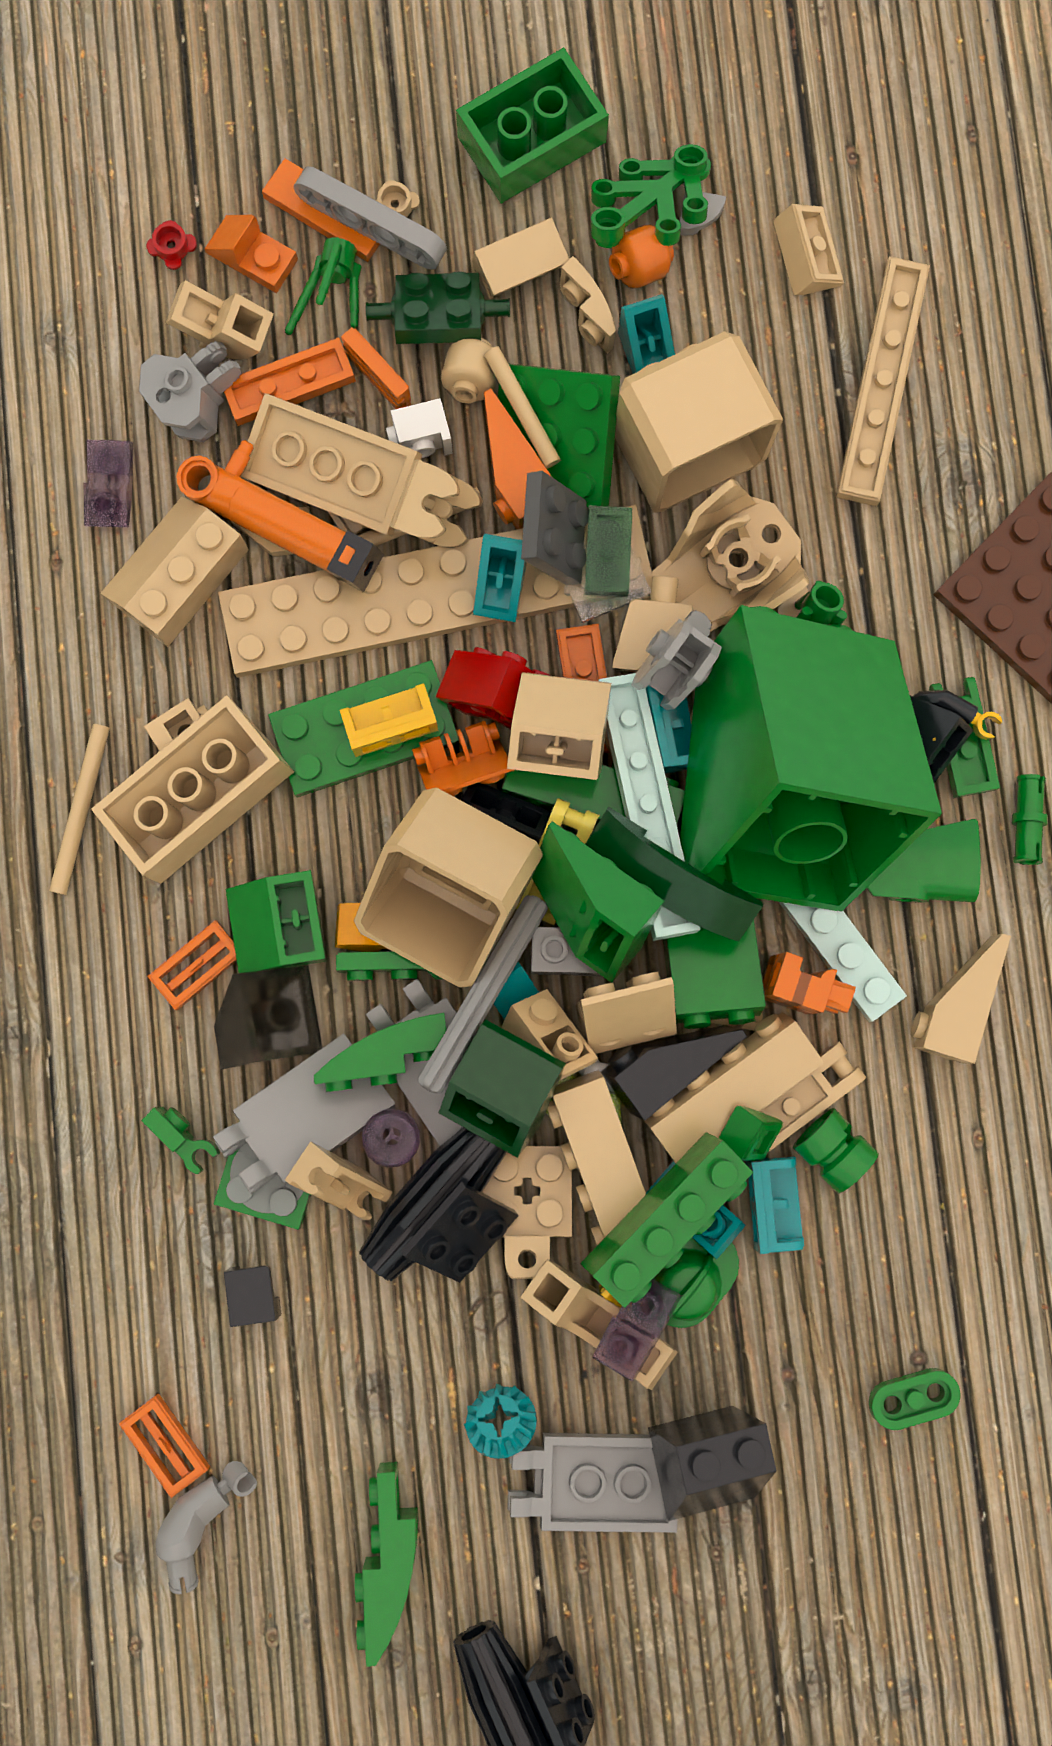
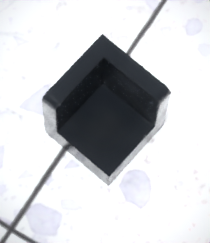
M268 1265L240 1269V1266H236L224 1271L230 1327L276 1321L282 1315L280 1297H274L271 1268Z

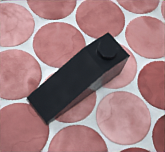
M722 1025L639 1043L632 1047L626 1046L616 1051L609 1058L608 1062L610 1065L602 1070L601 1073L629 1113L647 1120L747 1036L742 1029Z

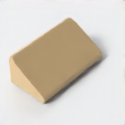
M791 204L775 218L774 226L793 294L806 295L840 287L844 284L843 276L824 208L822 206Z

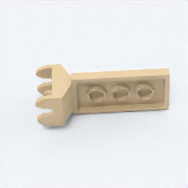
M267 393L264 394L248 442L253 445L254 449L241 475L242 478L391 537L395 529L442 547L456 548L468 542L469 539L462 528L451 523L448 518L453 513V507L465 510L481 507V497L471 485L439 467L421 461L423 454Z

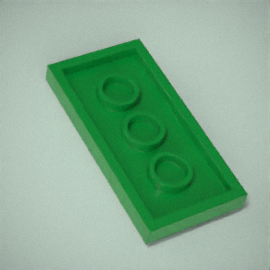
M432 660L268 714L281 755L294 771L289 776V780L296 798L415 759L412 749L420 747L419 742L440 736L445 749L447 748L444 738L446 733L449 734L453 746L460 744L448 705L436 698L440 682ZM424 683L439 731L355 757L340 710L415 688L416 685Z

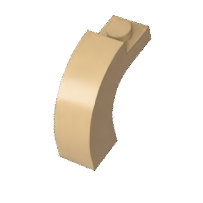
M548 1259L520 1297L555 1326L574 1333L595 1347L647 1389L652 1390L678 1353V1351L649 1330L644 1323L627 1310L606 1300L599 1290Z

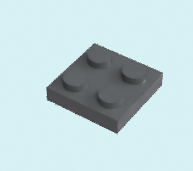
M544 471L527 473L521 559L566 586L581 584L582 568L586 562L584 534L589 518L586 506L587 501Z

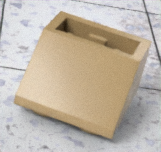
M523 672L511 724L507 769L597 780L602 769L612 683Z

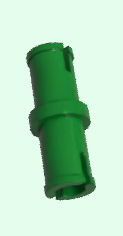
M1037 774L1017 776L1016 813L1012 814L1011 822L1012 825L1016 826L1014 863L1022 865H1038L1043 863V827L1048 825V815L1043 813L1045 776Z

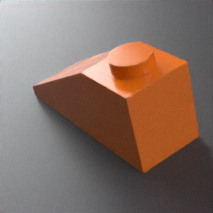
M490 388L484 392V407L497 500L493 505L506 525L512 522L516 529H522L524 525L527 473L544 471L548 475L550 473L494 391Z

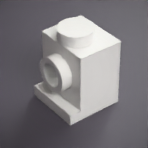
M441 398L391 410L393 426L386 428L389 441L423 454L422 458L432 455L435 449L443 448L444 456L453 454L451 436Z

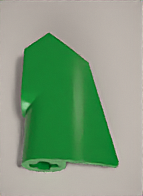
M970 819L926 829L867 887V890L873 897H888L889 900L897 902L922 903L929 902V900L975 902L979 895L981 873L978 821Z

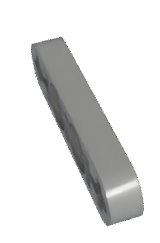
M305 167L294 184L295 193L306 204L426 269H436L447 250L444 241L431 230L314 167Z

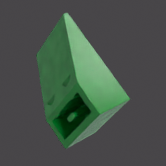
M552 821L548 825L540 849L543 856L532 879L575 957L612 983L642 948L664 904V900L655 895L651 888L637 882L620 870L613 861L602 857L582 843L575 834L564 830Z

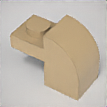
M185 280L179 285L166 323L201 341L199 344L200 348H205L210 342H222L227 348V358L243 360L260 353L274 313L237 293L223 301Z

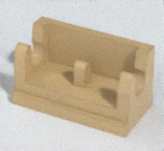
M551 217L474 251L472 264L476 272L479 273L480 281L488 298L491 299L507 290L561 268L569 260V256Z
M311 1141L285 1179L290 1185L342 1210L346 1208L363 1220H370L372 1218L371 1213L363 1209L362 1206L363 1200L368 1194H371L372 1197L387 1202L393 1193L363 1168Z

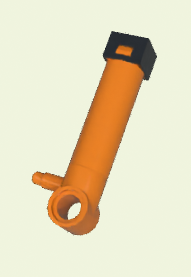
M246 440L241 441L238 449L234 450L225 469L203 456H192L180 465L176 475L177 485L180 491L192 501L333 574L337 579L362 592L365 591L384 554L373 543L348 530L345 532L241 478L250 460V454L254 449L251 443ZM211 475L209 485L205 489L198 491L199 482L204 477Z

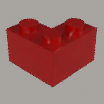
M475 647L473 652L454 650L436 698L465 715L493 719L511 730L521 674L523 672L541 675L549 674L526 667L527 660L509 651H503L502 655L499 656L479 647Z

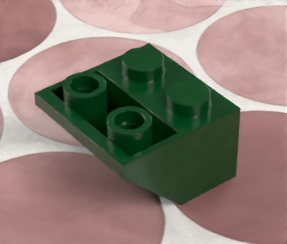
M485 1020L452 1076L438 1113L518 1158L540 1127L566 1063L492 1022Z

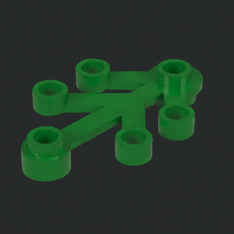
M687 144L677 148L670 160L640 161L635 158L624 159L619 164V181L609 179L594 181L591 186V202L595 206L601 207L594 211L591 216V236L596 244L603 248L617 246L625 235V228L655 204L658 220L655 224V235L658 241L664 246L678 243L680 240L681 223L675 216L672 191L681 184H684L686 194L682 207L683 220L689 224L703 223L707 219L708 201L703 197L701 181L709 176L711 170V162L706 150L698 145ZM643 176H663L658 180H643ZM616 197H635L620 210L610 207L615 204Z

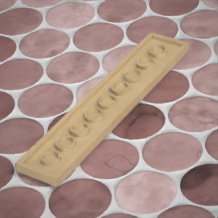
M632 505L589 514L584 534L586 562L582 568L581 584L566 586L527 563L516 619L643 593V579L652 571L637 506ZM523 528L493 535L523 540ZM483 537L469 539L461 547L435 546L383 557L364 592L337 579L333 574L325 570L218 592L234 674L239 678L506 622L505 620L473 615Z

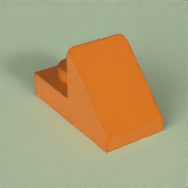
M252 214L226 215L204 249L208 255L276 294L298 261L296 251L260 231L257 218Z

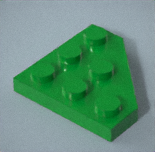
M508 363L561 459L556 465L547 468L550 475L585 499L588 508H609L620 376ZM499 384L498 399L539 457Z

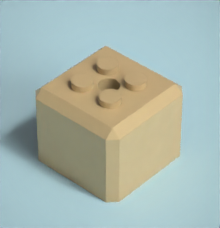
M724 331L701 343L687 346L679 353L660 362L649 364L639 372L624 378L617 405L615 439L653 513L663 512L741 475L764 462L770 453L783 418L740 336Z
M439 788L423 790L384 845L355 916L354 923L360 934L457 987L473 986L506 930L543 853L537 841Z

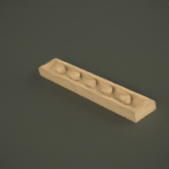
M889 256L886 262L836 498L877 506L880 502L930 265Z

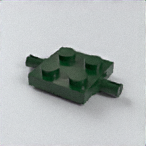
M458 271L445 274L411 273L408 275H395V294L391 302H366V321L392 320V324L395 327L396 344L455 343L462 339L481 340V327L485 317H510V298L484 300V295L480 291L479 273Z

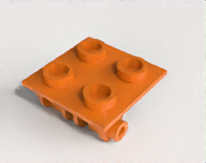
M482 721L465 727L471 749H467L461 729L456 730L462 752L456 754L449 734H444L450 756H446L440 736L419 742L420 747L412 749L425 788H439L455 796L462 792L463 787L478 782L481 784H491L504 778L505 773L514 771L513 769H507L508 755L499 741L500 735L495 722L486 724V721Z

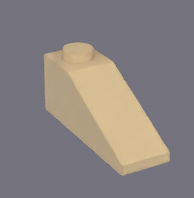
M1002 933L991 936L925 1006L924 1012L919 1011L911 1029V1036L916 1038L913 1048L962 1064H975L1009 946L1010 935Z

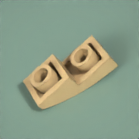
M572 256L561 267V292L573 306L578 307L580 305L578 326L583 338L592 346L596 347L599 345L608 354L614 347L616 333L612 314L594 279L580 262Z

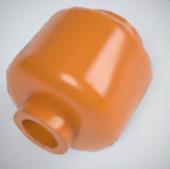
M651 224L642 225L625 232L619 244L612 247L609 267L613 276L621 280L626 286L632 289L641 288L663 279L667 275L674 258L673 245H662L655 235V227Z

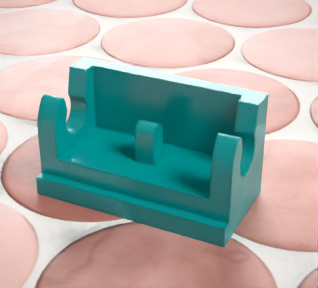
M648 685L646 693L664 772L671 773L687 770L692 726L687 699L685 698L675 709L666 710L660 706L664 695Z
M789 1156L746 1161V1165L754 1172L748 1178L754 1250L760 1254L802 1250L805 1246L802 1235L796 1157Z

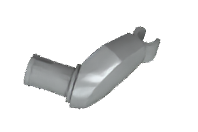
M232 1461L228 1463L222 1473L223 1480L220 1482L216 1477L211 1476L180 1496L164 1519L156 1539V1554L166 1562L169 1578L168 1585L172 1593L182 1594L181 1577L185 1581L186 1593L191 1592L197 1587L199 1579L196 1573L193 1554L201 1542L205 1526L230 1505L226 1494L232 1490L235 1495L244 1497L256 1488V1478L242 1462Z

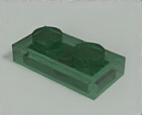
M589 505L584 595L628 597L632 508Z

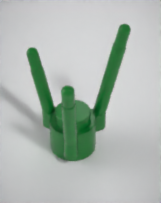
M331 237L325 240L322 254L316 257L314 269L285 328L287 335L293 333L321 276L322 280L316 297L317 305H323L331 283L342 284L346 281V278L349 279L350 326L353 329L358 327L359 277L362 266L355 262L357 248L351 242L338 237Z

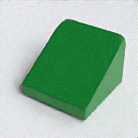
M737 1106L719 1139L723 1140L742 1161L764 1160L779 1134L783 1122L778 1118L751 1108Z

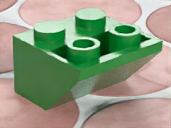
M311 870L265 877L225 889L239 976L327 961Z

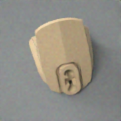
M730 479L693 510L687 527L682 532L668 558L643 579L644 600L650 601L653 576L678 578L676 603L692 605L694 611L697 610L705 613L708 619L711 620L712 629L710 632L727 624L740 605L748 607L763 606L774 609L809 584L808 575L800 565L801 539L774 503L751 497L739 482ZM771 528L776 531L777 539L774 543H768L763 539L762 532L764 529ZM742 553L745 557L742 567L733 566L729 561V555H739Z

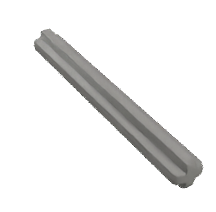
M534 895L525 896L418 1078V1083L427 1091L440 1094L446 1087L548 910L547 904Z

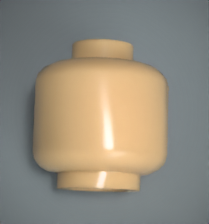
M483 338L481 340L462 339L451 344L448 348L441 381L444 388L459 402L473 403L484 400L485 391L490 388L494 390L497 378L484 356L493 347Z

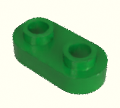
M928 1368L879 1383L871 1391L868 1405L871 1415L881 1426L889 1430H901L950 1415L958 1407L961 1393L958 1383L951 1375L938 1368ZM934 1383L939 1384V1395L936 1398H928V1387ZM890 1396H896L898 1400L897 1407L892 1411H886L884 1409V1401Z

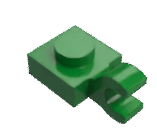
M154 1107L141 1120L172 1152H176L183 1159L186 1168L194 1174H200L204 1170L195 1160V1154L199 1149H205L213 1158L220 1154V1150L214 1142L206 1139L194 1140V1137L186 1130L190 1123L173 1107H170L168 1110L164 1107Z

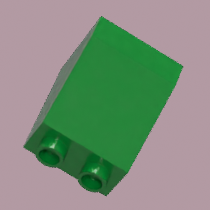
M740 605L714 640L722 649L718 659L713 664L710 674L699 687L695 688L680 835L684 860L687 864L719 884H722L726 879L755 898L842 912L942 815L894 640L855 632L845 625H825L778 614L775 610L768 607Z

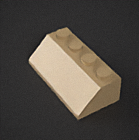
M226 695L91 808V810L142 876L161 884L287 779L294 771L264 734L234 701Z

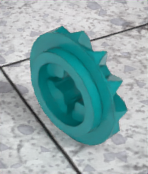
M496 1383L493 1389L486 1392L479 1391L478 1398L474 1403L467 1405L468 1415L464 1427L472 1446L484 1456L494 1459L511 1457L522 1451L529 1444L535 1433L537 1424L535 1407L529 1396L521 1392L515 1385L513 1387H503ZM499 1405L506 1416L511 1417V1420H506L503 1423V1429H501L502 1437H500L493 1423H486L496 1418V1411Z

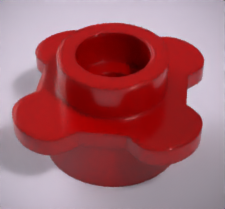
M172 220L165 221L157 226L152 234V238L146 244L148 253L151 256L160 257L165 261L166 267L171 270L179 269L182 266V259L188 252H193L197 247L196 238L192 234H185L182 227ZM174 242L175 247L169 248L168 244Z

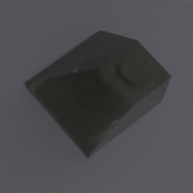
M309 965L232 975L214 1024L221 1070L315 1054L322 1049Z

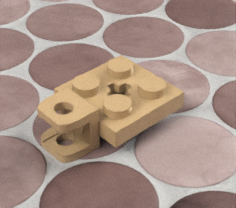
M526 1146L518 1158L507 1152L482 1193L514 1209L519 1215L502 1237L505 1238V1267L511 1279H533L547 1259L550 1260V1238H572V1170L570 1171L561 1146ZM523 1179H531L532 1186L540 1188V1196H533L532 1204H523L522 1197L514 1195V1188L522 1186ZM524 1252H530L535 1256L536 1263L531 1268H523L518 1262L519 1256Z

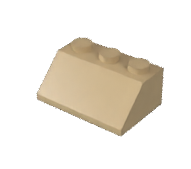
M181 497L100 594L161 643L169 647L249 549L241 534L212 511L187 498Z

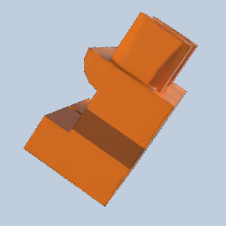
M789 952L770 956L762 980L765 1000L804 1014L824 1013V1010L833 1014H837L838 1011L848 1013L856 987L835 980L836 969L808 974L799 971L803 957Z

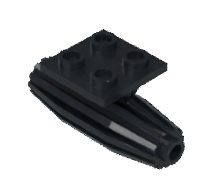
M463 1127L432 1153L389 1202L359 1251L362 1260L378 1276L383 1277L387 1281H393L416 1262L460 1283L467 1274L474 1270L479 1260L494 1243L504 1236L509 1226L519 1216L514 1209L482 1193L507 1152Z
M487 1620L486 1622L477 1623V1625L461 1632L454 1639L453 1647L467 1701L487 1746H585L595 1720L593 1705L590 1698L586 1694H582L575 1679L573 1660L567 1651L562 1650L557 1636L547 1640L540 1657L528 1671H526L494 1621Z

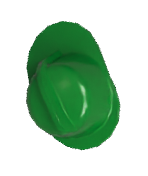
M691 1238L682 1247L684 1251L680 1259L673 1266L667 1269L663 1268L651 1280V1288L645 1296L649 1309L656 1318L671 1327L678 1328L698 1325L707 1318L731 1289L738 1276L739 1257L733 1243L716 1259L695 1239Z

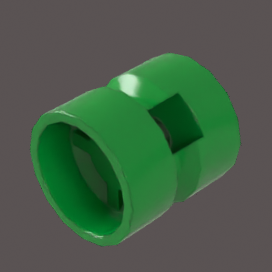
M831 1108L816 1119L794 1143L793 1149L810 1166L819 1165L821 1167L819 1175L836 1193L840 1194L856 1183L877 1160L879 1153L861 1135L852 1136L850 1134L852 1125L835 1108Z

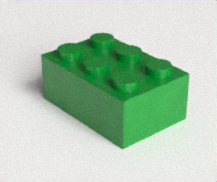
M564 47L456 109L457 137L501 204L606 143L609 114Z

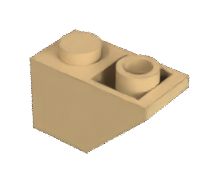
M548 989L511 1005L501 1028L566 1063L559 1080L596 1063L598 1057Z

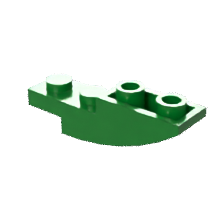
M445 1013L417 1017L372 1033L352 1044L314 1074V1084L325 1083V1091L331 1092L353 1089V1079L370 1077L371 1086L398 1083L397 1074L406 1073L404 1054L412 1053L413 1062L428 1061L446 1032Z
M398 1462L380 1463L377 1477H370L369 1479L370 1506H378L379 1524H372L371 1549L372 1554L380 1553V1556L366 1557L362 1572L355 1573V1601L363 1602L364 1620H357V1649L365 1650L366 1667L376 1666L389 1645L407 1599L415 1562L418 1537V1507L400 1508Z

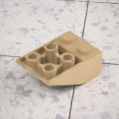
M659 971L633 977L631 980H628L629 982H626L627 988L615 991L613 982L588 988L583 993L584 999H581L576 1004L583 1037L593 1052L598 1054L677 1034L672 977L661 980Z

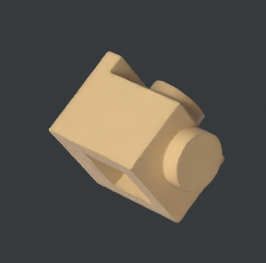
M187 698L146 724L144 728L160 751L181 734L184 729L188 728L205 714L208 709L205 705L196 708L191 700Z

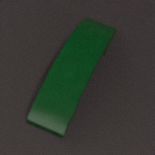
M608 807L585 845L602 857L613 861L620 870L637 882L651 888L655 895L664 900V908L706 930L735 941H740L762 909L764 903L726 879L722 884H719L644 837L647 832L646 829Z

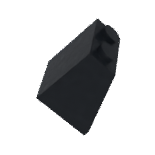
M734 1406L648 1427L666 1516L669 1521L753 1499L777 1472L766 1423Z

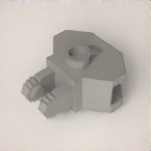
M210 342L209 345L202 348L191 358L186 353L179 358L153 354L141 364L139 392L164 425L170 426L181 439L204 443L217 432L218 407L225 401L221 394L234 381L240 378L239 376L242 374L241 367L236 361H225L220 367H217L227 356V348L222 342Z
M692 610L685 618V621L678 619L667 632L660 629L646 648V652L650 655L632 681L631 685L637 690L644 689L650 685L664 695L660 706L666 710L675 709L696 687H699L706 680L713 668V664L718 659L722 647L708 637L712 624L705 613Z

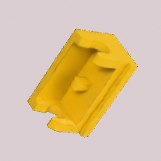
M424 683L416 685L415 688L340 710L355 757L439 731Z

